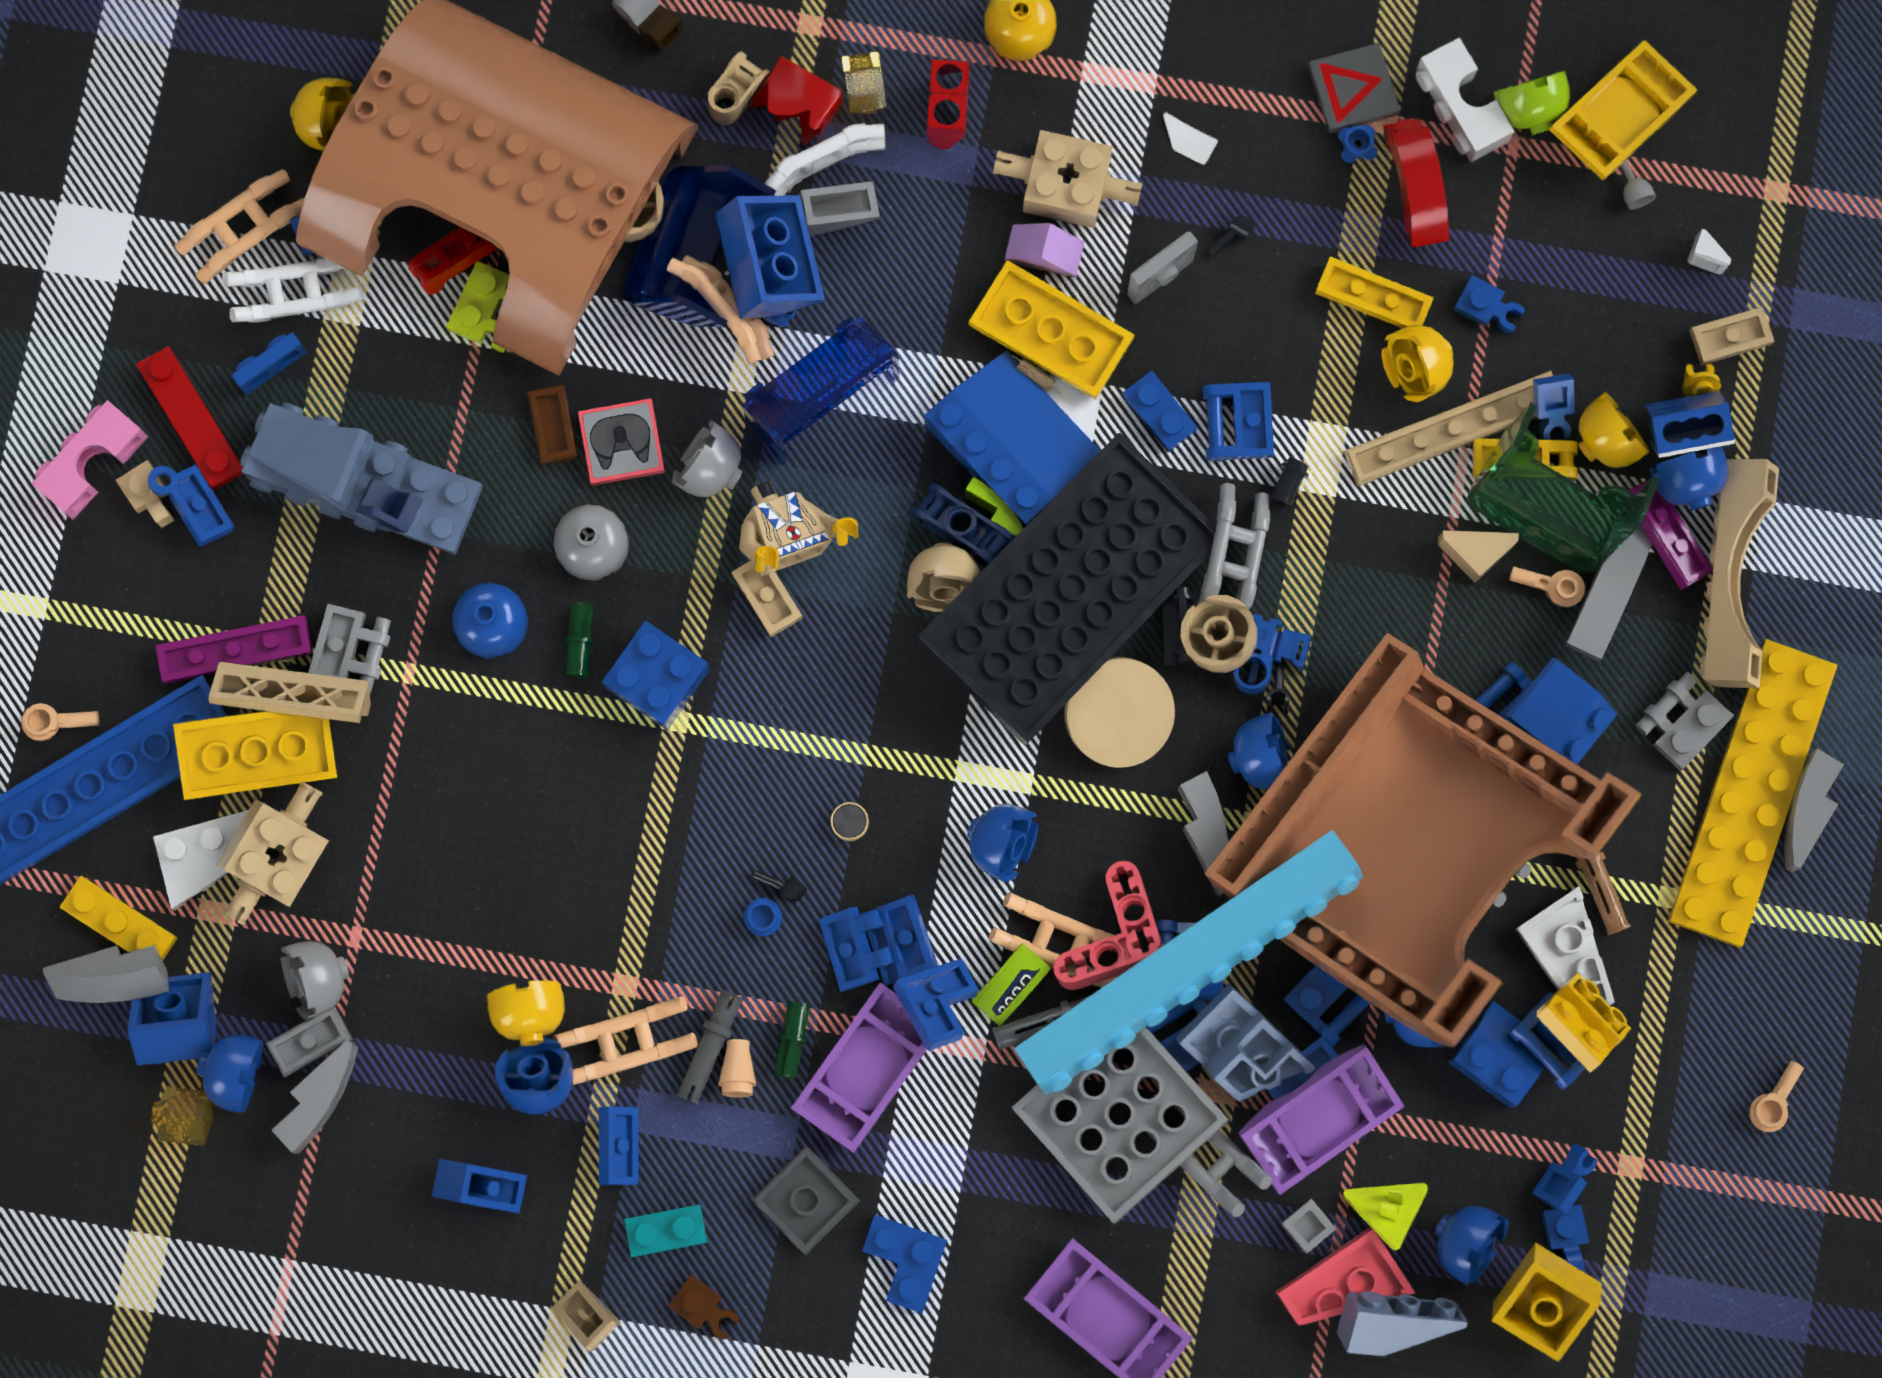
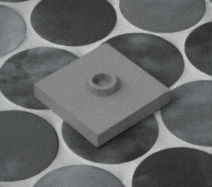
M1187 231L1131 273L1127 296L1134 304H1137L1158 287L1170 283L1178 276L1182 269L1193 262L1198 240L1191 232Z

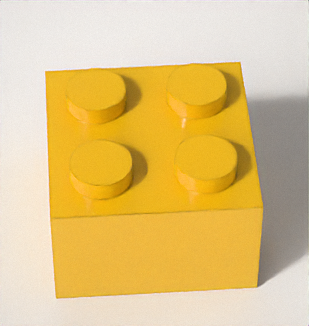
M1535 1243L1494 1300L1492 1321L1559 1362L1601 1304L1602 1283Z

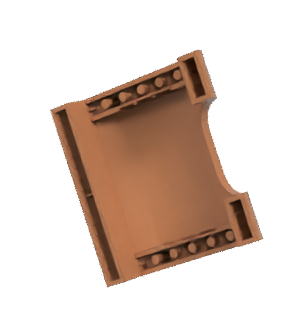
M423 0L405 16L391 34L333 131L321 155L305 196L297 228L296 243L363 277L380 247L376 230L383 218L394 209L409 205L426 209L490 241L503 251L510 270L507 290L494 329L493 343L559 376L577 345L574 330L671 157L673 155L679 158L683 157L699 127L698 124L448 0Z
M1387 633L1205 872V875L1229 899H1232L1333 830L1359 865L1364 877L1359 880L1358 886L1346 895L1339 894L1328 901L1327 907L1321 913L1314 917H1305L1295 924V929L1289 935L1280 940L1403 1025L1444 1046L1455 1047L1502 984L1499 979L1468 959L1466 963L1464 961L1465 944L1484 914L1517 870L1528 860L1541 854L1555 852L1581 859L1595 858L1640 798L1641 794L1608 772L1602 780L1588 773L1426 670L1417 651Z

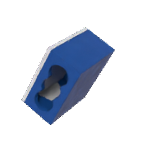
M1720 391L1645 405L1650 442L1659 458L1735 444L1729 403Z

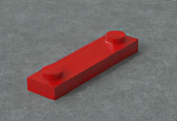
M168 346L136 364L138 370L212 491L243 475V467H241L240 462L170 347Z

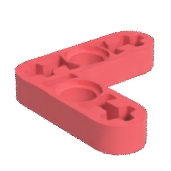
M1116 862L1110 866L1106 873V883L1122 933L1059 955L1053 966L1054 974L1060 985L1065 989H1081L1122 975L1163 946L1143 880L1137 867L1131 862ZM1127 874L1132 894L1125 896L1124 890L1119 883L1120 875ZM1132 905H1140L1144 908L1143 916L1137 921H1128L1124 918L1125 911ZM1144 931V935L1150 944L1148 952L1142 953L1140 949L1141 944L1136 932ZM1107 950L1116 951L1118 953V960L1115 964L1104 967L1098 963L1099 956ZM1089 957H1090V961H1091V963H1092V965H1093V967H1094V969H1095L1094 971H1091V972H1090V970H1089V968H1088V964H1087V962H1086V960H1085L1086 958H1089ZM1075 964L1077 968L1076 976L1069 977L1067 973L1068 965Z

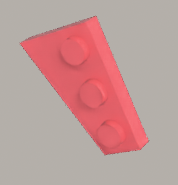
M1371 1227L1275 1291L1298 1326L1342 1314L1348 1292L1362 1293L1364 1291H1373L1380 1295L1395 1297L1415 1293L1389 1251Z

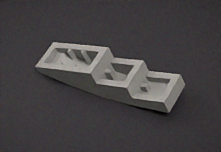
M1622 517L1591 582L1592 585L1578 613L1579 616L1565 643V646L1598 662L1602 659L1652 546L1641 525Z

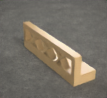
M219 662L208 696L209 704L360 723L362 716H368L371 706L369 681Z

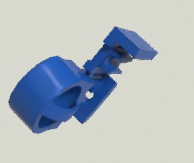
M1253 614L1258 632L1257 646L1251 658L1245 663L1252 662L1247 684L1240 680V668L1234 670L1236 686L1247 694L1263 692L1271 681L1274 659L1278 663H1280L1281 659L1293 662V666L1297 667V671L1303 672L1311 643V635L1284 629L1283 633H1279L1277 631H1282L1280 620L1271 618L1270 621H1265L1263 616ZM1303 643L1299 659L1296 660L1299 644ZM1261 664L1266 669V676L1260 684L1255 685Z

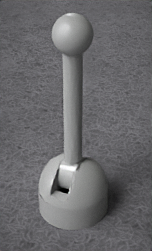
M1626 160L1621 165L1628 179L1623 196L1628 208L1634 210L1652 202L1656 198V194L1646 180L1635 178Z

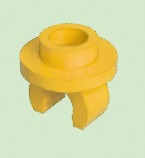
M1692 364L1686 366L1683 392L1686 397L1720 391V379L1714 374L1715 370L1712 364H1706L1705 372L1694 373Z

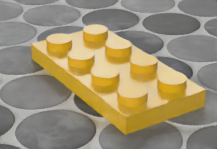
M1008 260L969 320V326L1095 400L1134 339V334Z
M258 711L173 723L184 800L301 783V781L311 782L337 778L329 719Z

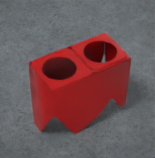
M781 56L752 101L750 108L768 104L769 113L774 114L777 121L796 116L799 117L800 126L803 129L801 137L803 145L811 141L821 131L817 140L818 143L843 103L842 90Z
M931 60L927 126L929 125L930 127H927V138L931 144L939 149H950L965 136L968 90L970 87V62ZM961 72L963 75L962 82L954 89L941 87L936 79L937 73L940 76H945L949 73ZM951 100L959 106L960 117L955 123L943 125L935 119L934 108L940 101Z

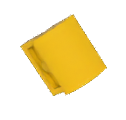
M1578 972L1536 1011V1016L1590 1073L1603 1062L1609 1052L1624 1039L1631 1029L1623 1013L1617 1008L1611 1007L1600 996L1597 986L1589 979L1583 978Z

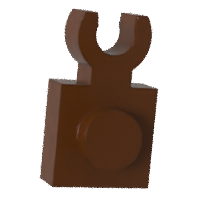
M692 1274L668 1305V1307L698 1329L702 1327L705 1321H708L711 1324L713 1333L718 1338L724 1340L729 1335L720 1329V1320L724 1317H729L736 1323L740 1320V1317L734 1311L720 1310L716 1307L723 1297Z

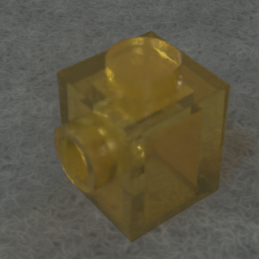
M878 51L841 57L850 113L870 114L878 109L887 108Z
M166 1086L161 1101H155L152 1109L151 1119L152 1124L157 1125L158 1141L204 1146L213 1121L212 1102L207 1098L203 1090Z

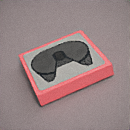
M652 398L578 411L592 486L665 473Z

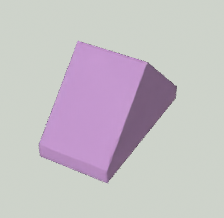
M1051 223L1013 225L1004 262L1008 260L1013 264L1076 278L1085 241Z

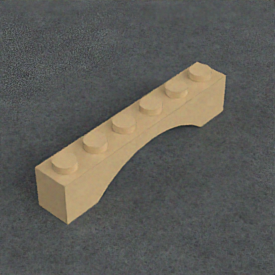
M1727 459L1728 479L1723 490L1719 492L1720 503L1714 512V526L1717 529L1716 544L1712 545L1710 559L1714 569L1713 580H1710L1707 586L1710 613L1709 617H1706L1704 621V636L1707 639L1706 654H1703L1701 657L1700 670L1702 676H1704L1703 680L1715 687L1760 688L1763 651L1753 638L1744 617L1740 598V577L1744 556L1751 538L1764 517L1776 505L1779 468L1768 459Z

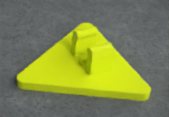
M1424 1183L1346 1189L1343 1193V1198L1391 1249L1397 1250L1402 1245L1427 1194L1428 1187Z

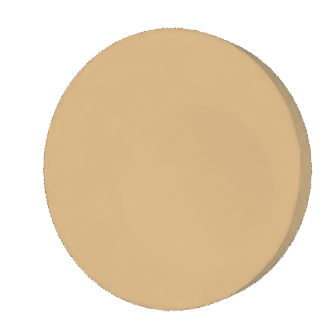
M1113 657L1109 658L1065 704V723L1072 741L1087 757L1109 767H1130L1150 759L1164 746L1173 728L1175 705L1168 684L1157 671L1147 664L1132 658Z

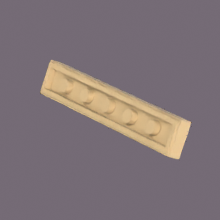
M1549 371L1345 450L1344 456L1357 487L1473 443L1475 438L1483 439L1537 418L1534 414L1533 379L1553 376L1552 372Z

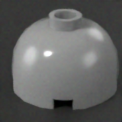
M712 420L709 422L710 430L703 427L680 459L686 465L682 473L675 470L672 477L674 485L696 497L707 498L717 495L724 487L731 490L742 474V470L737 468L741 460L739 444L728 431Z
M586 504L573 508L561 518L555 529L553 545L558 561L569 574L581 580L596 581L603 579L602 577L608 576L612 572L615 573L621 568L628 555L629 538L625 525L614 512L599 505Z
M305 941L282 947L281 951L287 954V956L281 957V966L291 998L297 996L303 1005L296 1008L298 1014L303 1019H310L332 1010L340 1002L343 995V979L349 978V971L342 956L336 958L332 949L322 942Z

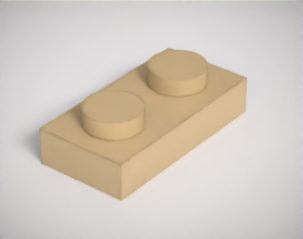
M1763 307L1701 324L1690 329L1701 365L1766 347L1774 343Z
M749 561L731 573L769 636L773 637L803 619V616L776 572L760 576L754 569L755 564Z

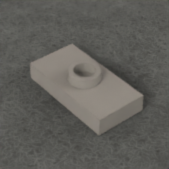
M336 1007L322 1015L306 1020L269 1041L266 1045L282 1075L288 1077L336 1050L347 1039L352 1041L353 1038Z

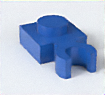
M1474 275L1471 276L1453 309L1484 327L1488 325L1490 319L1497 321L1498 327L1508 334H1512L1516 326L1506 320V314L1513 313L1521 317L1525 311L1517 303L1505 304L1501 302L1505 292Z
M1568 373L1533 379L1534 414L1538 419H1543L1539 425L1540 435L1544 440H1550L1551 430L1556 426H1560L1561 435L1564 439L1569 438L1571 428L1564 419V415L1575 413L1573 377Z

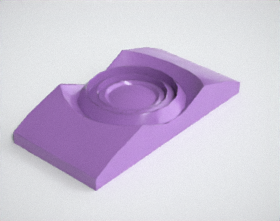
M879 983L791 1107L795 1112L853 1153L927 1051L896 993L882 983Z
M1363 1044L1321 1065L1297 1089L1270 1101L1238 1133L1261 1169L1272 1178L1271 1184L1276 1192L1281 1195L1405 1106L1367 1046Z
M1073 1238L1024 1298V1300L1119 1378H1162L1193 1339L1191 1335Z

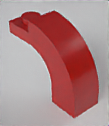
M1419 118L1413 120L1404 119L1396 123L1383 125L1384 139L1393 157L1399 177L1403 202L1404 228L1412 247L1449 241L1444 183L1438 155L1428 126L1423 127Z

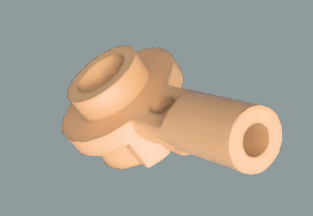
M1513 566L1509 578L1510 581L1544 590L1546 596L1560 607L1569 608L1575 606L1582 600L1585 594L1583 579L1577 573L1570 570H1562L1549 577Z
M39 703L26 709L22 716L21 724L23 731L29 738L36 741H45L55 736L59 728L99 726L98 711L58 714L48 704Z
M1790 1061L1772 1093L1758 1096L1751 1103L1749 1118L1758 1130L1774 1132L1781 1129L1788 1118L1786 1098L1804 1070L1798 1063Z

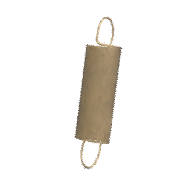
M1026 358L1016 368L1047 392L1052 386H1055L1053 385L1055 379Z

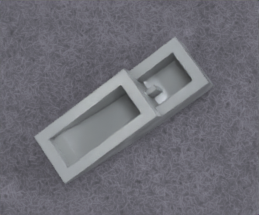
M873 181L801 190L799 193L810 236L852 227L879 219L880 217Z
M1818 748L1809 753L1805 760L1785 821V869L1791 873L1801 869L1838 806L1836 802L1827 798L1826 794L1844 764Z
M1207 771L1181 784L1178 788V792L1194 820L1186 824L1182 831L1204 872L1208 870L1229 842L1220 801ZM1210 881L1217 896L1224 894Z
M155 945L121 955L118 947L114 946L43 968V974L56 999L89 1003L121 1002L169 992L167 969Z
M347 1039L290 1092L300 1104L275 1126L272 1131L292 1153L299 1154L311 1142L337 1106L354 1067L358 1046L354 1041Z

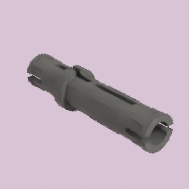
M723 989L720 991L721 994L709 1021L706 1019L702 1027L706 1029L682 1084L676 1093L681 1098L687 1099L688 1097V1100L696 1104L700 1102L699 1099L726 1037L730 1038L733 1031L730 1030V1027L741 1002L744 1000V998L735 994L731 998L732 993Z
M1088 997L1069 1003L1066 999L1060 1001L1061 1006L1026 1016L999 1027H993L992 1030L999 1051L1023 1043L1052 1023L1053 1018L1062 1016ZM1047 1021L1045 1025L1015 1034L1017 1030Z

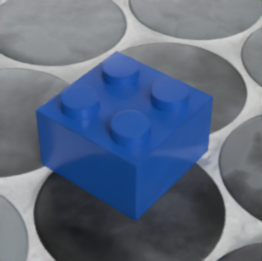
M645 620L602 683L612 694L668 731L710 671L708 662Z

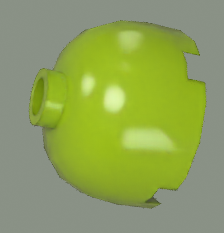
M1565 71L1493 92L1495 100H1497L1511 126L1516 129L1530 128L1532 135L1548 131L1552 126V121L1563 116L1570 100L1569 84Z

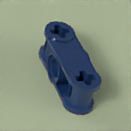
M931 483L928 486L929 492L918 507L911 508L909 511L910 517L921 527L937 534L954 546L967 551L984 568L1015 538L1003 526L985 518L935 483ZM963 522L971 524L963 532L954 531L956 526Z

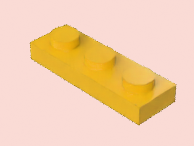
M1331 256L1315 294L1400 328L1412 325L1422 326L1433 301L1431 296Z
M83 876L79 877L59 907L127 952L155 945L163 961L178 939L177 936Z

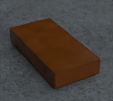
M559 385L528 391L527 394L541 465L578 459L565 386Z

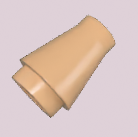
M732 1039L727 1041L726 1053L718 1083L722 1087L723 1096L749 1097L753 1095V1087L756 1086V1080L749 1050L750 1042L748 1040Z

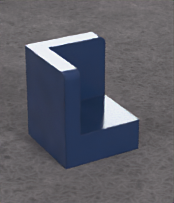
M371 479L356 512L394 532L407 533L423 499L411 492L398 491L378 479Z

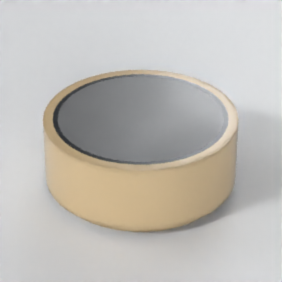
M853 802L843 803L833 811L831 827L838 838L844 841H856L867 832L869 826L868 815L859 804Z

